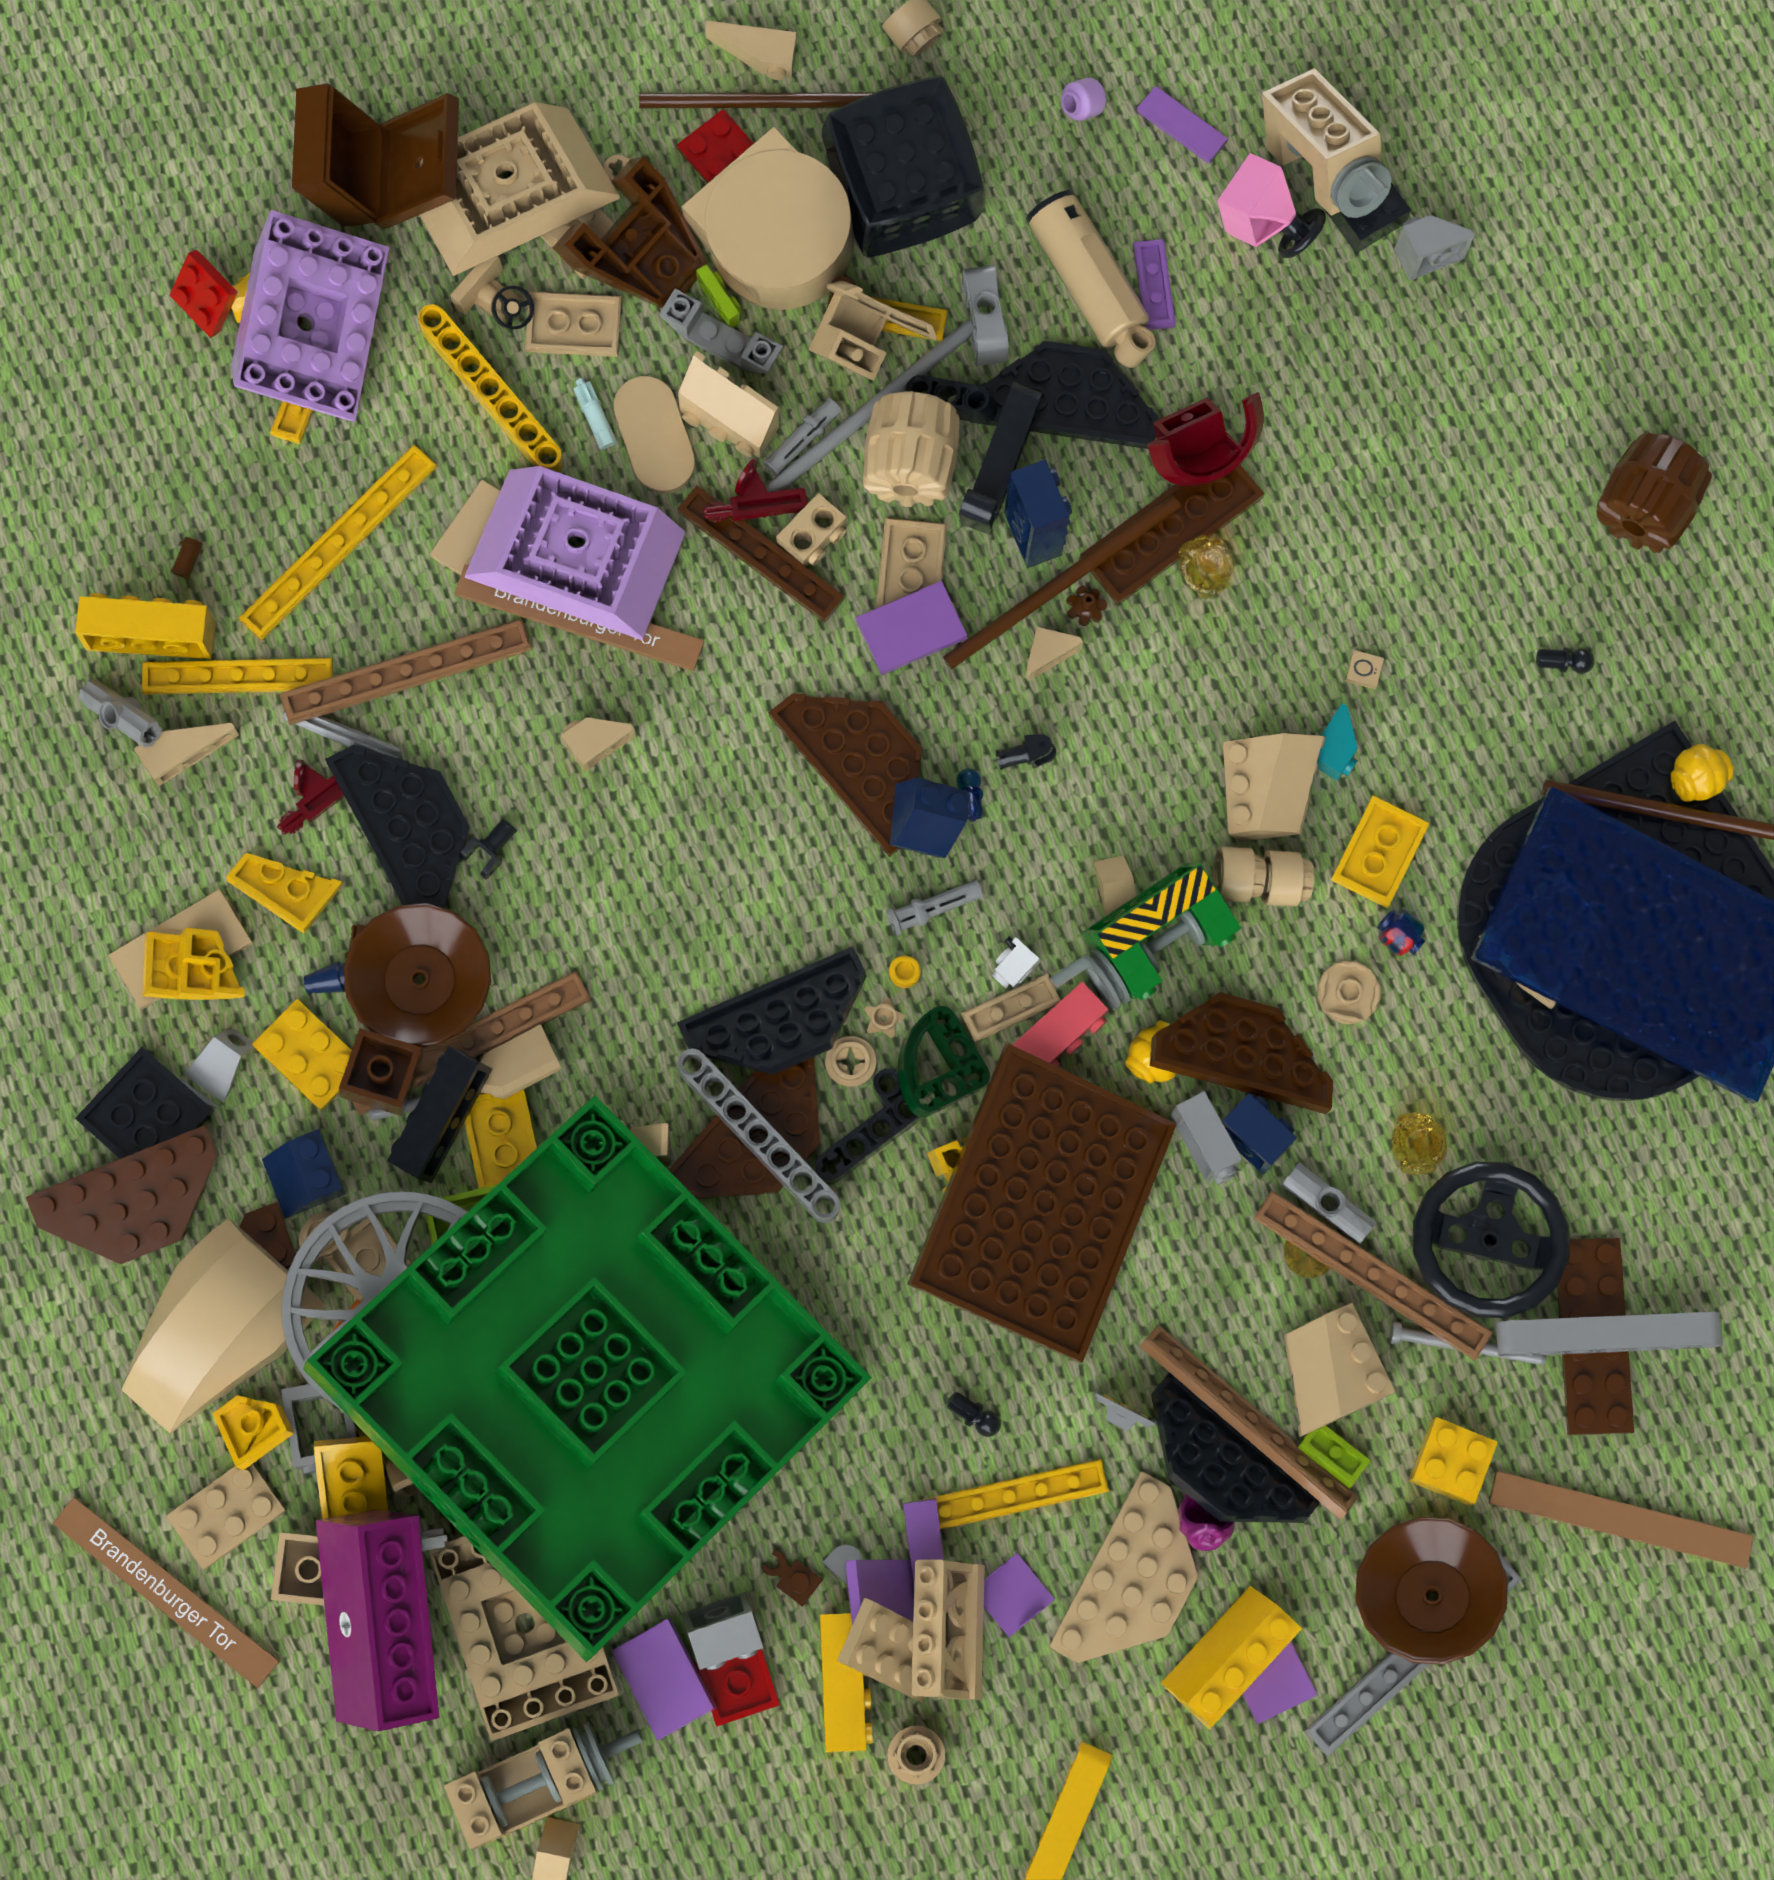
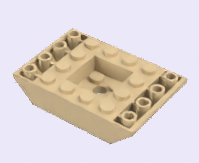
M534 102L458 137L456 198L419 216L452 276H455L616 201L620 197L569 109ZM423 158L419 162V168L422 166ZM502 172H513V175L507 179L499 178Z
M465 1536L446 1542L445 1547L428 1550L491 1742L619 1696L604 1646L586 1663ZM522 1614H530L535 1620V1626L529 1633H521L516 1628V1620Z

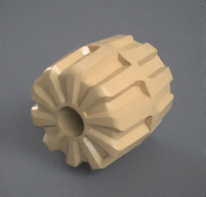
M913 391L883 395L880 401L874 404L865 441L863 484L867 492L876 494L879 500L887 503L893 500L899 501L901 506L912 507L915 503H922L928 507L934 505L935 499L944 501L949 494L959 446L960 419L959 415L956 414L955 407L937 396Z

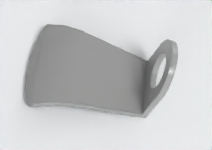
M223 1030L212 1038L184 1075L224 1103L231 1090L241 1058L249 1053L253 1047L251 1040L237 1030ZM234 1036L239 1038L245 1046L233 1044L228 1037ZM180 1078L181 1082L207 1105L219 1108L218 1105Z

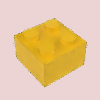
M1435 1417L1430 1421L1408 1481L1471 1506L1476 1503L1498 1442Z

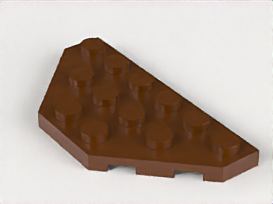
M792 693L768 712L773 722L884 852L891 857L901 849L890 845L895 786L897 783L920 777L922 748L884 703L869 700V702L853 701L850 698L824 696V698L806 696V694Z
M1220 992L1209 1001L1180 1017L1171 1025L1164 1027L1152 1037L1149 1065L1151 1067L1327 1114L1332 1109V1078L1326 1070L1321 1072L1311 1058L1313 1053L1298 1034L1294 1036L1284 1023L1286 1018L1279 1008Z
M814 1057L773 1075L755 1071L738 1090L805 1162L820 1146ZM738 1105L732 1106L727 1112L728 1116L734 1120L743 1118L746 1113L745 1109ZM717 1115L668 1169L696 1199L776 1194L784 1187ZM755 1129L750 1133L749 1138L754 1143H762L767 1139L768 1134L763 1129ZM778 1152L774 1154L771 1161L778 1167H784L789 1163L790 1158L786 1153Z
M204 1125L26 1197L37 1228L116 1263L124 1264L184 1240L189 1228V1222L207 1186L206 1182L219 1158V1152L208 1125Z

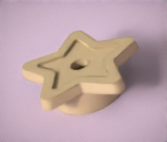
M888 997L876 1007L866 1006L864 1008L871 1019L867 1029L869 1034L882 1031L888 1037L893 1038L895 1035V1024L905 1018V1014L894 1010ZM885 1015L887 1020L881 1021V1016Z

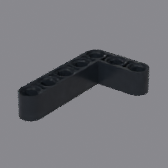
M1013 382L973 490L968 489L959 512L961 525L991 535L994 520L997 519L1007 494L1010 472L1016 470L1040 406L1043 392Z

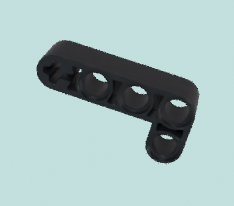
M884 1068L878 1071L874 1077L873 1092L883 1105V1108L817 1158L815 1172L827 1185L839 1182L919 1121L920 1117L916 1115L905 1118L898 1112V1108L902 1104L907 1103L900 1088L897 1071ZM885 1078L892 1079L896 1083V1088L892 1092H884L879 1088V1082ZM877 1123H885L889 1126L890 1133L885 1137H878L873 1133L872 1127ZM859 1142L865 1150L859 1156H851L846 1150L848 1144ZM840 1151L843 1160L835 1166V1174L832 1175L829 1171L823 1173V1163L826 1161L830 1165L839 1160V1155L836 1152Z

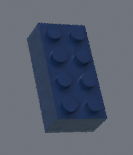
M1046 459L1012 471L1009 476L1004 514L1027 568L1062 556L1063 546L1066 545L1065 536L1068 535L1067 526L1070 524L1069 515L1072 514L1068 498L1066 496L1061 497L1058 486H1060L1058 474L1055 468H1049Z

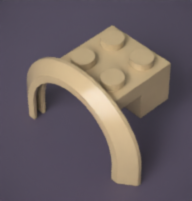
M839 281L826 285V288L833 292L834 295L808 350L855 374L874 381L887 353L875 347L886 320L934 341L937 340V336L931 324L900 312L861 293L863 289L859 286Z

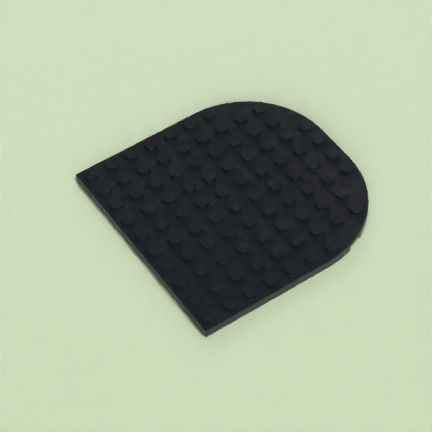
M1676 721L1671 722L1567 783L1738 817L1723 792L1702 801H1683L1676 794L1671 782V772L1674 770L1675 760L1682 751L1692 747ZM1545 796L1503 822L1489 835L1471 860L1462 881L1457 904L1458 939L1464 961L1477 987L1519 1051L1534 1067L1561 1086L1589 1097L1612 1101H1634L1658 1097L1690 1083L1774 1032V870L1752 836ZM1562 873L1602 923L1585 953L1578 959L1571 972L1570 979L1567 984H1564L1558 994V1000L1554 1007L1550 1009L1515 982L1479 936L1548 876Z

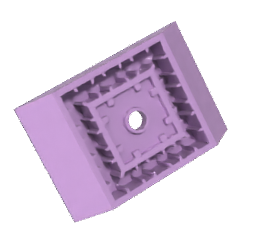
M271 210L254 251L231 365L234 387L348 421H356L389 247ZM298 317H305L311 322V331H303L299 328L297 324Z
M541 466L512 469L507 474L465 573V578L643 640L684 539L685 531L658 507ZM572 537H581L585 544L580 548H574L568 544V540Z

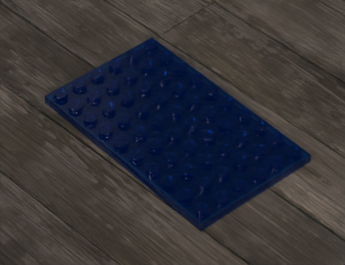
M1552 786L1549 787L1471 959L1752 1103L1758 1102L1774 1066V901Z

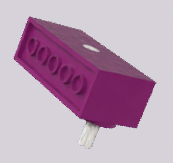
M371 1510L316 1520L336 1722L379 1732L440 1718L422 1551L445 1547L444 1542L447 1541V1535L443 1534V1528L420 1531L419 1515L384 1510Z

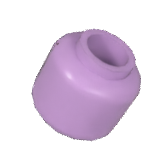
M1082 78L1066 85L1062 92L1061 106L1063 111L1075 121H1084L1096 117L1105 108V90L1099 81L1094 78Z

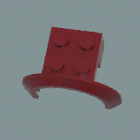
M1257 392L1242 399L1246 424L1239 444L1226 432L1221 410L1208 397L1153 422L1157 439L1147 443L1156 471L1165 480L1181 486L1204 485L1232 472L1250 455L1260 438L1264 424V411L1260 393Z

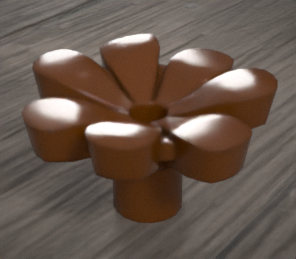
M1080 586L1076 589L1077 596L1069 595L1067 597L1066 603L1073 606L1067 611L1070 619L1079 617L1078 622L1081 626H1087L1089 619L1096 623L1101 621L1102 615L1099 611L1105 610L1107 603L1103 599H1098L1100 596L1099 590L1093 589L1089 593L1085 586Z

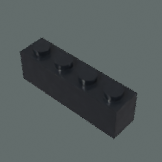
M448 1046L446 1051L439 1057L437 1068L431 1080L423 1087L422 1096L416 1108L408 1115L406 1126L400 1138L392 1145L391 1155L387 1161L417 1179L432 1183L493 1068L460 1050Z

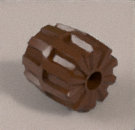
M1649 432L1641 434L1631 443L1607 480L1597 502V518L1599 522L1608 526L1609 533L1615 538L1629 540L1630 546L1638 550L1642 546L1649 547L1653 553H1660L1664 548L1670 550L1694 519L1712 478V473L1708 470L1709 463L1692 446L1663 433L1652 434Z

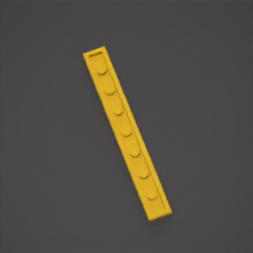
M414 444L238 618L239 621L262 641L437 468V464Z

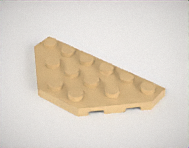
M1143 1471L1140 1472L1055 1633L1049 1648L1076 1663H1080L1169 1635L1198 1579L1187 1538L1179 1529L1178 1509L1170 1486Z

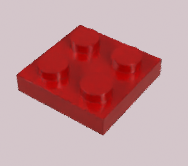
M722 109L676 145V149L708 184L754 143L727 112Z
M194 250L188 253L169 296L211 338L221 331L238 291L198 250Z
M762 1649L757 1650L758 1652L754 1656L746 1659L736 1657L727 1660L722 1667L713 1670H707V1668L700 1670L698 1663L695 1662L698 1672L717 1707L711 1711L716 1727L780 1706Z

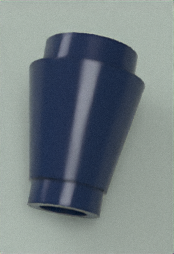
M337 961L308 975H304V985L307 993L345 992V963L341 964L340 961Z

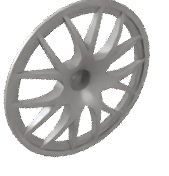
M388 1192L375 1194L356 1200L328 1216L312 1231L298 1250L288 1271L283 1291L282 1325L285 1340L291 1357L300 1373L323 1398L336 1407L340 1408L303 1370L307 1359L407 1268L408 1246L420 1213L449 1223V1230L467 1213L459 1206L423 1193ZM391 1212H412L394 1252L375 1216ZM366 1218L370 1219L385 1254L387 1263L382 1276L367 1274L355 1261L339 1236L341 1232ZM334 1239L354 1275L327 1270H315L312 1267L322 1251ZM308 1276L348 1285L359 1290L364 1299L357 1307L349 1310L302 1308L303 1293ZM302 1316L343 1322L312 1352L310 1351L304 1334Z

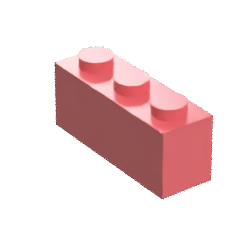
M1081 982L1022 1035L1013 1046L1058 1067L1060 1063L1057 1060L1065 1052L1072 1055L1084 1043L1081 1038L1088 1031L1095 1034L1107 1023L1104 1017L1109 1009Z

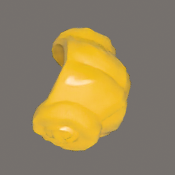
M1696 744L1682 751L1676 758L1674 770L1671 772L1672 787L1683 801L1710 799L1721 793L1725 789L1726 784L1733 779L1734 766L1723 750H1714L1706 744Z
M1162 1020L1156 1022L1154 1026L1142 1029L1129 1047L1128 1057L1125 1060V1066L1138 1079H1142L1148 1084H1153L1154 1081L1166 1082L1177 1075V1073L1149 1066L1152 1037L1164 1027L1171 1025Z

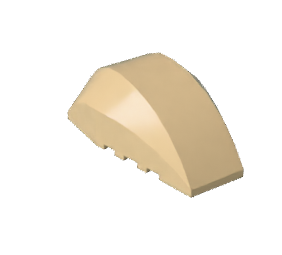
M231 1219L221 1223L205 1236L176 1266L139 1342L121 1390L163 1428L172 1433L207 1409L210 1404L231 1392L233 1388L244 1380L255 1375L268 1363L279 1358L288 1349L282 1325V1298L288 1270ZM305 1286L302 1308L322 1310L326 1303ZM302 1316L304 1330L314 1318Z

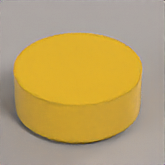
M903 955L891 962L889 977L894 985L900 988H910L919 981L921 968L916 959Z

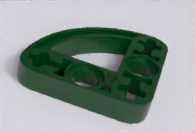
M946 1006L935 1007L923 1015L907 1033L899 1052L898 1078L900 1088L909 1109L918 1117H929L977 1093L990 1080V1071L955 1013ZM936 1019H944L946 1021V1024L938 1025L936 1023ZM927 1031L951 1071L923 1085H919L916 1072V1055L919 1043ZM953 1031L954 1034H952L948 1039L944 1037L946 1034L949 1035ZM952 1042L959 1043L964 1049V1056L955 1055L950 1048V1044ZM970 1073H977L980 1078L978 1080L975 1078L966 1084L964 1083V1079ZM943 1082H950L955 1086V1096H950L944 1092L942 1088ZM934 1094L935 1098L929 1104L920 1103V1098L925 1099Z

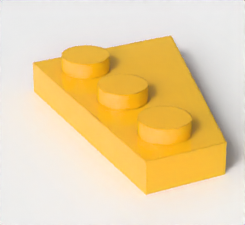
M245 853L226 876L227 882L303 934L306 933L343 885V881L333 878L328 880L315 876L313 872L303 870V872L285 867L282 863Z

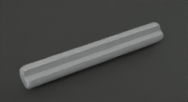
M284 710L283 717L286 721H288ZM324 716L296 723L298 726L348 747L356 745L378 754H386L399 759L402 755L400 748Z

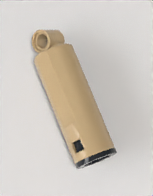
M1065 190L1050 196L1029 212L1026 222L1100 344L1106 348L1115 346L1114 354L1122 365L1129 368L1137 367L1156 345L1154 335L1145 327L1149 322L1148 313L1072 190Z

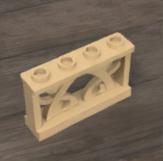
M941 1559L916 1560L912 1696L953 1700H982L985 1565ZM948 1611V1642L946 1648V1613Z

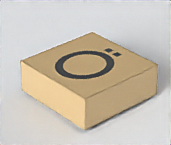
M1354 650L1345 682L1376 689L1384 658Z

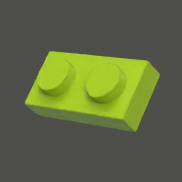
M707 264L697 269V282L724 323L731 328L739 325L740 312H742L741 307L734 296L728 297L724 291L725 284L717 271L712 273Z
M1326 1425L1308 1433L1297 1447L1349 1489L1371 1461Z

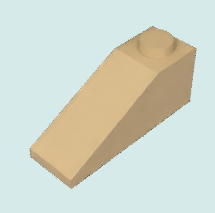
M706 20L705 29L708 40L761 74H767L773 80H783L785 77L792 78L797 46V32Z
M232 723L162 731L160 738L154 742L153 746L143 747L138 743L139 746L134 748V750L159 787L239 736Z

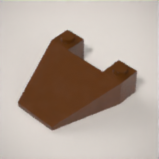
M644 156L630 159L611 181L632 204L600 239L585 223L572 225L552 248L573 270L663 309L674 289L683 293L688 291L697 280L696 270L706 265L707 262L665 178Z

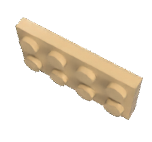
M864 1598L837 1661L923 1703L925 1697H916L911 1694L913 1622L872 1600Z

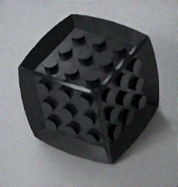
M943 76L919 79L875 92L848 103L827 115L822 127L824 147L830 170L839 179L847 194L854 237L863 256L867 258L880 256L929 242L965 227L980 217L985 206V190L979 165L964 119Z

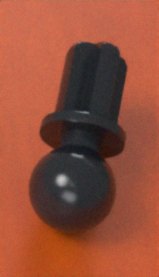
M1566 647L1563 650L1539 649L1536 655L1537 667L1561 669L1564 673L1567 672L1568 667H1571L1573 671L1584 674L1589 672L1595 663L1593 654L1587 649H1577L1572 654H1569V649Z
M954 1392L947 1400V1408L964 1419L965 1425L972 1426L975 1423V1428L980 1435L991 1437L999 1432L1001 1427L999 1416L993 1411H983V1404L980 1402L975 1404L959 1392Z

